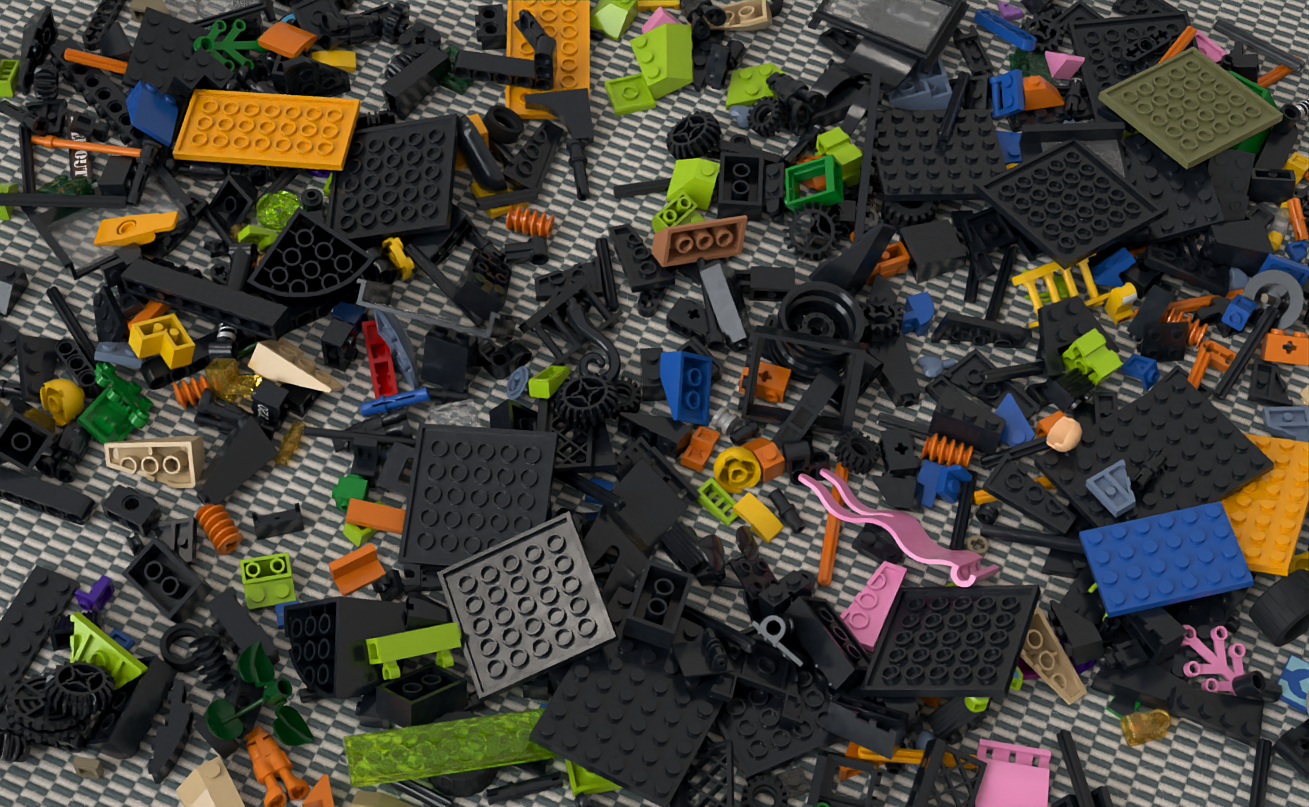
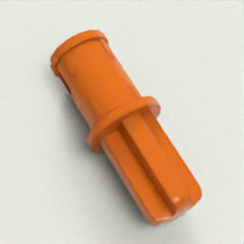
M1289 199L1287 201L1291 218L1289 223H1292L1295 242L1309 239L1305 223L1307 218L1303 215L1300 199Z

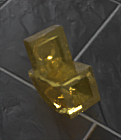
M215 358L204 369L210 388L214 390L218 397L228 402H234L240 395L250 396L256 386L259 387L262 383L260 375H240L235 358Z

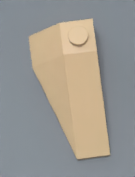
M743 0L720 6L726 13V21L721 26H714L704 15L702 16L708 23L710 30L754 31L773 26L772 14L767 0Z
M282 337L278 342L273 340L258 342L248 364V367L253 369L254 373L262 378L328 393L340 391L343 388V385L328 372L318 370L316 368L317 363L314 360L305 359L303 357L304 352Z
M176 436L104 443L107 467L129 474H137L153 482L159 481L172 488H193L201 477L205 461L203 436Z
M220 756L196 767L176 789L184 807H245Z

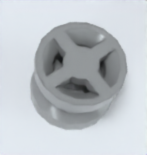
M723 406L712 418L711 425L715 428L719 427L722 433L727 436L736 428L740 417L729 413V410Z

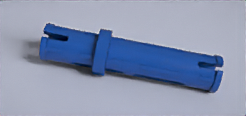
M425 386L424 388L388 397L385 395L379 396V399L360 403L361 414L363 417L380 412L386 414L389 413V410L396 409L402 405L409 406L430 401V392L428 387Z

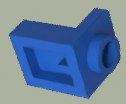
M1237 294L1230 302L1221 321L1241 331L1258 304Z
M1134 353L1121 366L1122 374L1140 379L1145 390H1149L1160 377L1156 360Z
M961 465L943 467L940 470L936 493L947 503H956L960 482L971 481L972 475Z

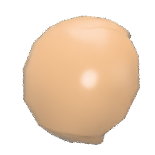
M1062 417L1050 429L1046 443L1059 452H1067L1075 448L1080 442L1082 435L1080 424L1073 418Z

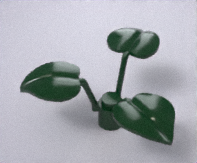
M261 641L253 643L241 653L237 662V668L245 682H255L256 687H266L263 697L235 713L234 707L228 701L223 699L213 701L206 710L208 730L218 739L225 741L234 740L243 732V724L238 717L266 702L270 705L278 704L274 712L277 718L273 721V730L280 742L287 746L312 743L314 741L313 735L301 715L293 707L283 706L287 703L286 698L292 694L291 683L285 678L274 679L275 671L273 665L264 652Z

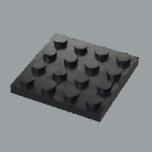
M146 7L121 84L134 89L140 80L144 83L149 82L156 86L160 93L164 95L167 93L175 98L176 104L180 100L190 103L193 92L186 98L170 84L176 73L196 52L194 50L195 40L200 36H207L211 30ZM219 34L214 42H222L226 36ZM217 51L220 55L223 54V51ZM201 84L196 87V89H206Z

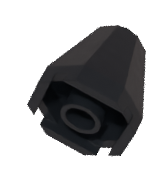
M408 592V598L405 601L407 615L405 631L453 622L448 607L420 593Z

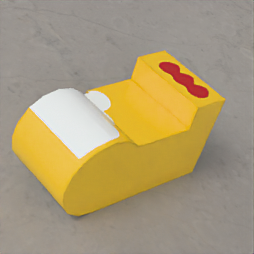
M1128 282L1122 287L1112 288L1104 309L1115 325L1133 319L1134 312L1131 308L1133 302L1137 299V292L1133 284Z

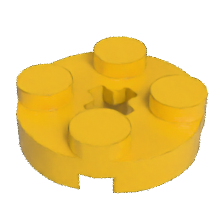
M390 237L383 241V249L388 248L389 253L387 254L390 260L393 261L399 270V275L402 274L401 280L405 281L412 277V269L415 266L409 256L405 257L402 251L404 247L398 237L395 239Z

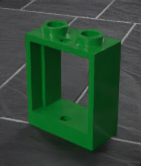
M833 154L785 168L786 178H784L786 196L784 201L786 207L790 208L795 215L797 213L794 207L797 206L800 211H803L802 203H806L807 208L810 209V203L815 202V209H818L820 203L824 204L823 207L844 201L842 165ZM826 174V191L800 198V182Z

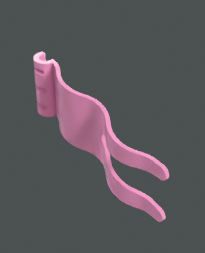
M822 468L819 472L820 475L832 482L845 503L859 514L852 513L840 506L828 489L817 480L806 474H800L798 477L802 483L815 491L824 507L835 517L847 522L874 523L882 526L889 531L903 552L914 560L926 564L952 566L951 578L960 587L971 586L994 576L999 571L1000 567L995 564L982 569L980 563L983 556L975 552L949 550L939 546L927 535L917 519L905 512L898 510H876L863 505L853 495L846 482L828 469Z
M980 739L976 756L979 760L986 762L987 766L974 807H1047L1050 774L1048 767L1051 751ZM987 750H992L991 759H986ZM1010 754H1016L1014 763L1009 762ZM1033 757L1039 758L1037 767L1032 766Z

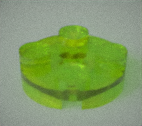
M278 191V194L271 195V192L265 194L256 205L258 222L267 229L281 232L296 209L300 207L299 201L294 194L287 191ZM280 208H282V210H283L282 212H279V213H276V212L274 211L275 209H276V210H279Z

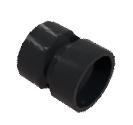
M376 246L368 249L366 252L375 257L365 270L371 281L393 284L399 276V270L393 261L390 260L382 247Z

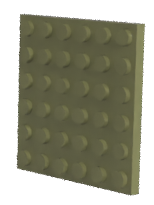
M1194 46L1101 91L1098 98L1186 169L1282 121L1284 115Z

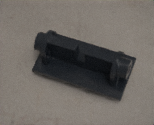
M523 9L519 12V20L515 21L514 24L535 51L538 38L548 35L530 11Z

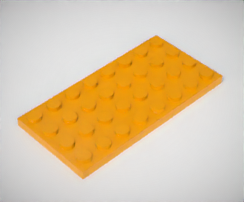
M508 0L506 56L534 60V49L514 24L515 21L519 20V12L525 9L530 11L547 35L556 40L557 73L553 89L549 91L506 85L505 107L514 111L521 119H558L542 110L526 109L524 95L588 88L590 102V0Z
M194 89L172 154L174 159L343 171L361 108L360 99Z
M1243 433L1275 463L1274 468L1225 498L1221 503L1249 570L1288 576L1309 506V442Z

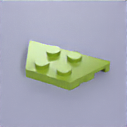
M772 62L733 70L726 99V111L735 105L751 106L753 103L758 104L756 100H762L764 96L767 98L771 96L777 100V97L768 88L766 79L774 72H779L780 74L784 72Z
M77 611L71 614L70 621L74 622V634L70 636V646L72 649L70 663H73L75 660L78 662L86 660L87 663L96 662L97 666H105V670L111 671V676L114 677L115 691L148 670V667L80 612Z

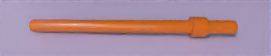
M33 135L31 137L32 144L44 145L46 148L51 149L60 147L131 157H140L142 149L58 139L56 136L46 135L45 137Z

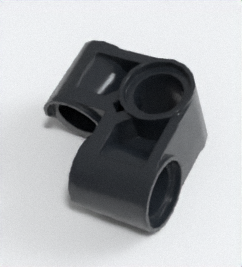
M485 338L478 343L481 366L493 378L498 380L507 378L519 367L525 366L532 357V352L517 339L502 347L497 346L489 338Z
M805 440L782 444V452L785 459L784 467L792 484H804L798 479L800 474H806L817 481L827 480L819 472L822 468L830 470L829 454L821 451L810 453L808 442Z

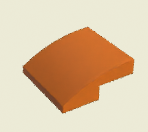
M280 21L265 31L258 39V44L263 48L291 59L298 57L302 51L307 52L318 37L308 31Z

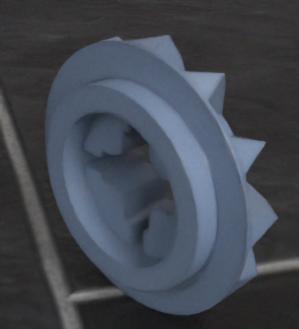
M521 366L510 376L507 383V397L510 400L518 402L521 398L525 397V393L529 390L528 380L533 377L530 368Z

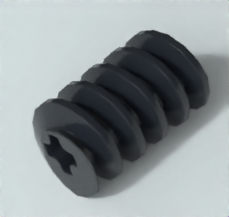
M205 635L188 644L189 648L197 647V650L192 653V657H200L195 662V665L204 666L198 673L199 675L207 674L201 680L202 684L210 683V686L206 689L207 691L221 689L234 679L233 673L230 672L231 667L226 663L228 661L227 656L223 654L224 648L220 645L221 639L215 635Z

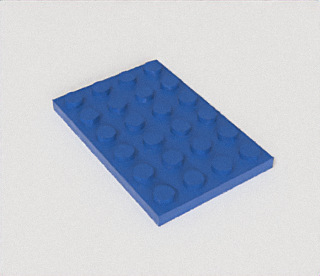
M1221 501L1079 532L1081 544L1108 618L1253 586L1254 583Z

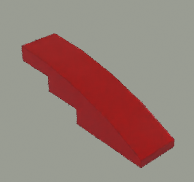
M376 320L361 322L375 399H379V396L383 395L386 397L396 395L398 390L390 349L377 331Z

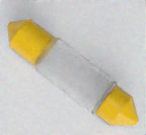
M1283 202L1280 205L1267 233L1274 251L1279 249L1291 224L1289 223L1291 218L1287 202Z

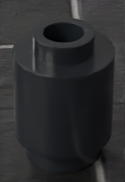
M730 40L726 45L733 48L728 71L736 68L746 53L744 44L738 40Z
M317 189L305 190L301 195L302 209L306 212L322 210V214H324L325 207L322 193Z

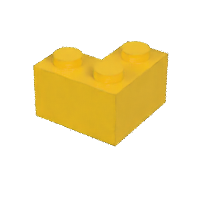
M174 313L132 324L129 345L139 359L161 354L170 369L192 363L195 344Z

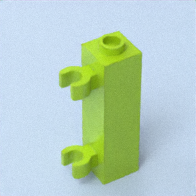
M457 622L366 639L370 664L383 663L382 674L384 680L400 677V669L396 660L436 652L437 665L443 668L454 666L453 657L449 649L461 647V631L458 628Z

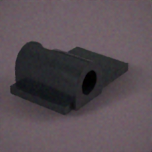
M779 613L768 616L765 619L754 620L751 623L758 630L757 633L766 642L775 648L778 647V651L787 660L797 663L800 667L809 664L811 660L787 640L795 626L794 620L790 615ZM776 622L781 626L780 632L776 629Z
M1307 719L1295 729L1292 727L1280 736L1272 746V749L1305 780L1309 779V719Z

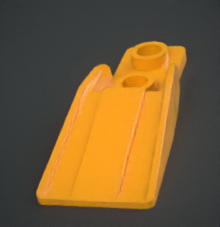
M177 211L162 214H140L104 219L100 223L93 244L95 246H126L133 242L137 245L154 241L155 233L175 229L179 214Z

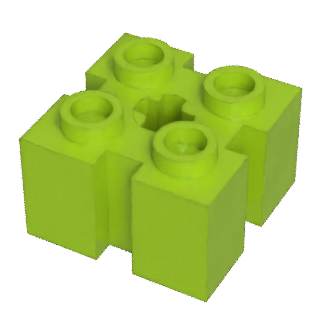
M838 126L817 136L816 148L818 152L815 153V156L833 154L842 165L843 182L845 181L848 187L858 183L863 154L858 147L851 144L849 135L844 133Z
M1096 328L1074 341L1069 349L1060 356L1062 363L1069 371L1079 368V371H1082V374H1085V377H1088V380L1095 384L1094 388L1105 382L1113 375L1112 373L1123 365L1118 354L1106 348V340Z

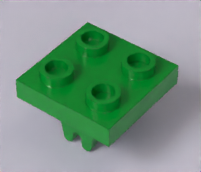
M107 386L76 419L103 446L106 442L123 441L135 427L128 419V416L132 413L131 407L122 398L118 403H114L107 397L106 394L111 389L110 386Z

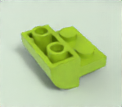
M682 191L653 217L652 227L655 233L666 227L705 222L706 220L696 210L698 205Z
M288 552L239 560L246 604L249 610L296 601Z

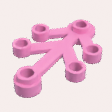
M1183 625L1189 633V638L1185 636L1181 646L1190 645L1209 663L1188 662L1183 667L1185 675L1194 677L1199 674H1221L1227 681L1217 682L1214 678L1206 679L1201 684L1202 690L1209 692L1229 691L1231 695L1237 696L1233 691L1232 680L1236 676L1244 674L1242 657L1246 652L1244 645L1235 643L1228 648V653L1232 657V671L1227 666L1224 640L1227 638L1228 632L1225 627L1217 626L1210 632L1214 642V654L1196 637V631L1193 627ZM1217 630L1221 632V638L1218 637ZM1235 647L1238 648L1239 654L1235 653ZM1190 665L1194 667V673L1190 671ZM1208 682L1212 684V690L1208 688Z

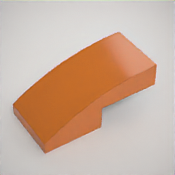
M699 425L691 437L690 445L681 457L680 464L702 472L721 433Z

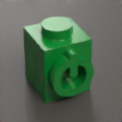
M350 474L346 477L340 476L338 485H334L332 490V499H335L336 508L347 512L350 498L367 501L369 496L368 480L355 474Z

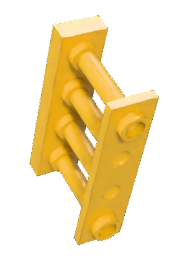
M1086 258L1077 263L1076 266L1080 268L1090 298L1083 302L1086 306L1091 305L1093 308L1104 304L1103 299L1108 298L1110 292L1099 295L1087 263L1089 260ZM1055 261L1011 277L1014 286L1023 284L1024 287H1027L1037 317V309L1043 307L1035 286V283H1037L1036 278L1041 277V280L1045 281L1052 303L1061 301L1053 280V272L1056 270L1062 273L1070 298L1079 296L1070 271L1072 267L1064 270ZM1038 320L1028 324L1029 328L1039 327Z

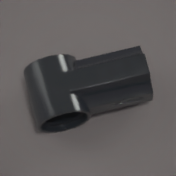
M534 236L528 242L504 244L506 264L530 261L534 265H543L549 261L548 245L545 237Z
M1258 670L1236 676L1232 680L1233 691L1239 698L1250 696L1269 703L1278 702L1280 695L1283 694L1282 685L1277 684L1274 680L1265 678Z

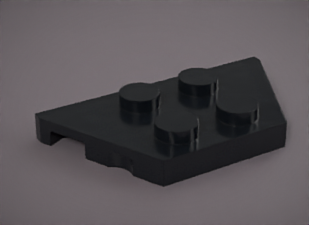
M712 30L709 37L703 40L697 39L692 34L693 82L691 84L694 85V90L697 92L701 91L704 84L712 44L721 45L725 36V30Z

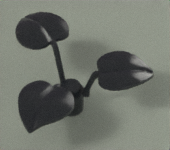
M740 526L737 529L736 542L741 553L727 561L723 559L725 550L720 538L715 534L703 537L695 545L708 563L707 566L697 569V579L700 585L704 587L715 584L716 588L743 589V601L751 622L757 619H764L760 615L759 601H752L741 584L722 582L726 577L725 566L729 565V561H738L742 558H745V560L759 558L757 543L746 526Z

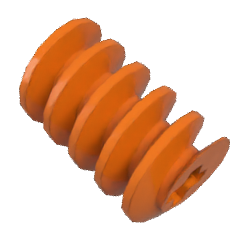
M512 205L507 215L506 228L507 230L514 228V231L517 233L522 231L524 235L531 233L532 237L539 235L549 239L553 231L555 215L552 214L547 219L546 212H543L541 217H539L537 209L533 214H530V207H527L522 212V205H518L516 210Z
M1175 306L1170 310L1166 309L1158 323L1188 321V346L1191 347L1197 343V350L1207 333L1208 324L1205 323L1202 327H1199L1200 319L1192 323V315L1184 319V311L1176 315Z
M218 371L216 378L212 372L208 373V380L203 375H199V382H196L194 377H191L190 385L185 380H181V387L172 382L178 405L181 404L184 409H187L188 401H190L193 407L197 406V399L200 400L205 388L213 389L220 399H224V391Z
M935 433L932 438L928 435L921 459L924 460L929 454V461L934 462L938 458V464L940 465L947 461V467L956 464L965 467V470H967L972 457L973 446L971 445L967 450H964L963 442L956 447L955 439L947 444L946 436L938 441V433Z
M208 504L197 511L195 517L219 556L230 554L242 542L243 535L238 533L239 529L237 526H234V521L230 518V514L226 512L224 505Z

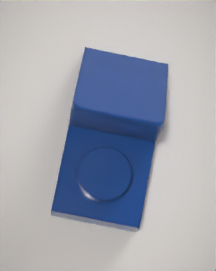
M1123 247L1092 268L1090 272L1096 284L1122 287L1124 284L1118 274L1129 269L1136 261L1128 250Z

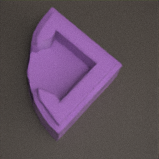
M998 2L997 7L1003 19L1009 21L1023 18V12L1019 7L1016 8L1008 5V2Z

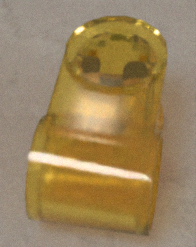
M1162 709L1130 714L1119 720L1128 746H1137L1145 742L1164 738L1167 734V728L1171 723L1170 715Z

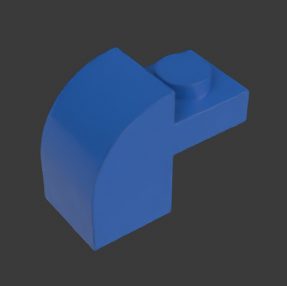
M928 291L907 296L904 308L906 313L903 315V326L901 329L903 334L915 331L917 337H920L930 329L934 314V304Z

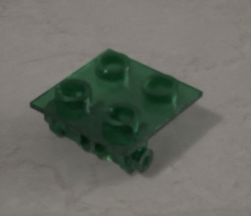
M1018 47L1014 54H1009L1011 71L1014 69L1022 70V78L1040 75L1054 86L1045 54H1027L1026 50Z
M58 175L51 182L44 183L43 187L35 192L59 195H95L91 185L97 180L88 179L87 176L68 178L67 175Z

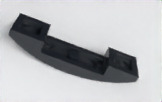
M191 192L188 197L194 204V206L190 207L194 222L140 248L143 258L153 263L156 262L157 258L162 259L177 248L202 218L204 211L209 205L208 201ZM178 211V219H180L183 217V215Z

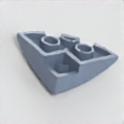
M939 56L928 75L920 72L922 60L917 62L916 68L910 71L905 80L896 89L889 92L890 106L906 110L947 109L952 90L941 56Z
M373 309L377 331L390 349L392 362L412 389H419L418 363L406 330L394 314Z

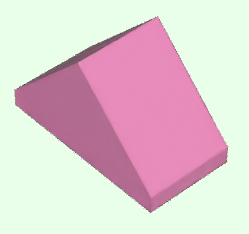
M660 6L643 25L642 33L644 34L664 23H682Z
M1045 51V57L1052 78L1070 80L1085 60V57Z

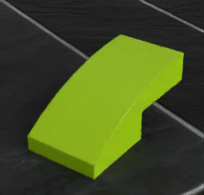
M248 225L238 233L239 242L254 241L259 245V251L266 253L279 234L262 227Z

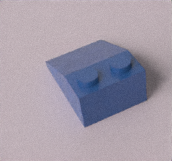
M140 80L126 99L131 125L169 147L178 114L176 100L167 93L165 95L160 93L153 84L149 82L144 83Z
M684 351L661 353L660 378L673 420L702 426L709 425L711 357Z

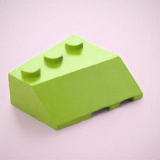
M664 23L629 41L647 86L655 100L693 82V32L691 25Z

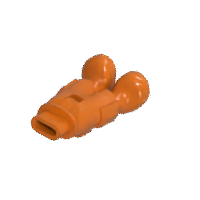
M258 726L244 736L247 741L245 745L253 764V773L258 783L267 787L264 807H284L286 804L287 796L278 784L276 777L282 778L291 800H301L310 792L308 783L292 774V762L288 755L280 749L270 733H266L262 726Z

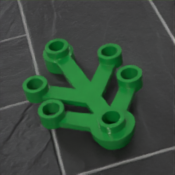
M240 19L232 24V29L222 42H214V40L226 30L227 26L223 20H217L212 25V30L207 36H200L194 42L195 51L201 45H204L206 51L224 66L227 64L230 67V71L234 70V63L231 60H226L217 51H224L240 65L239 67L247 64L252 70L254 68L253 62L243 57L236 50H256L262 54L270 51L259 46L258 39L261 36L256 41H234L238 34L246 29L245 22ZM217 24L222 27V30L217 28ZM236 24H239L241 29H238Z
M98 362L94 370L97 376L95 381L104 388L111 383L112 387L106 394L107 397L114 403H118L122 398L131 407L132 413L128 416L129 421L136 427L143 429L149 422L150 414L148 411L153 407V402L145 396L141 399L137 397L142 391V387L134 381L128 383L115 373L116 369L109 362Z

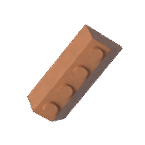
M743 215L666 227L654 234L651 253L662 267L696 262L699 257L710 260L741 255L748 217Z

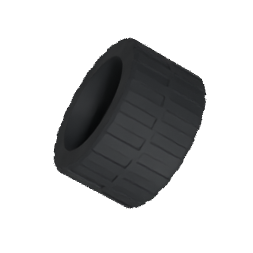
M1305 569L1295 570L1274 583L1255 601L1249 610L1251 620L1276 647L1290 643L1309 630V573Z
M455 711L443 714L442 717L435 719L426 729L421 746L423 765L428 781L433 784L436 790L443 792L447 796L451 795L461 798L465 796L470 797L476 793L479 794L486 787L490 786L492 780L496 778L500 761L498 760L499 745L497 734L488 720L486 721L481 715L470 711ZM455 739L473 740L485 750V755L479 763L464 770H454L445 767L437 760V754L446 743Z

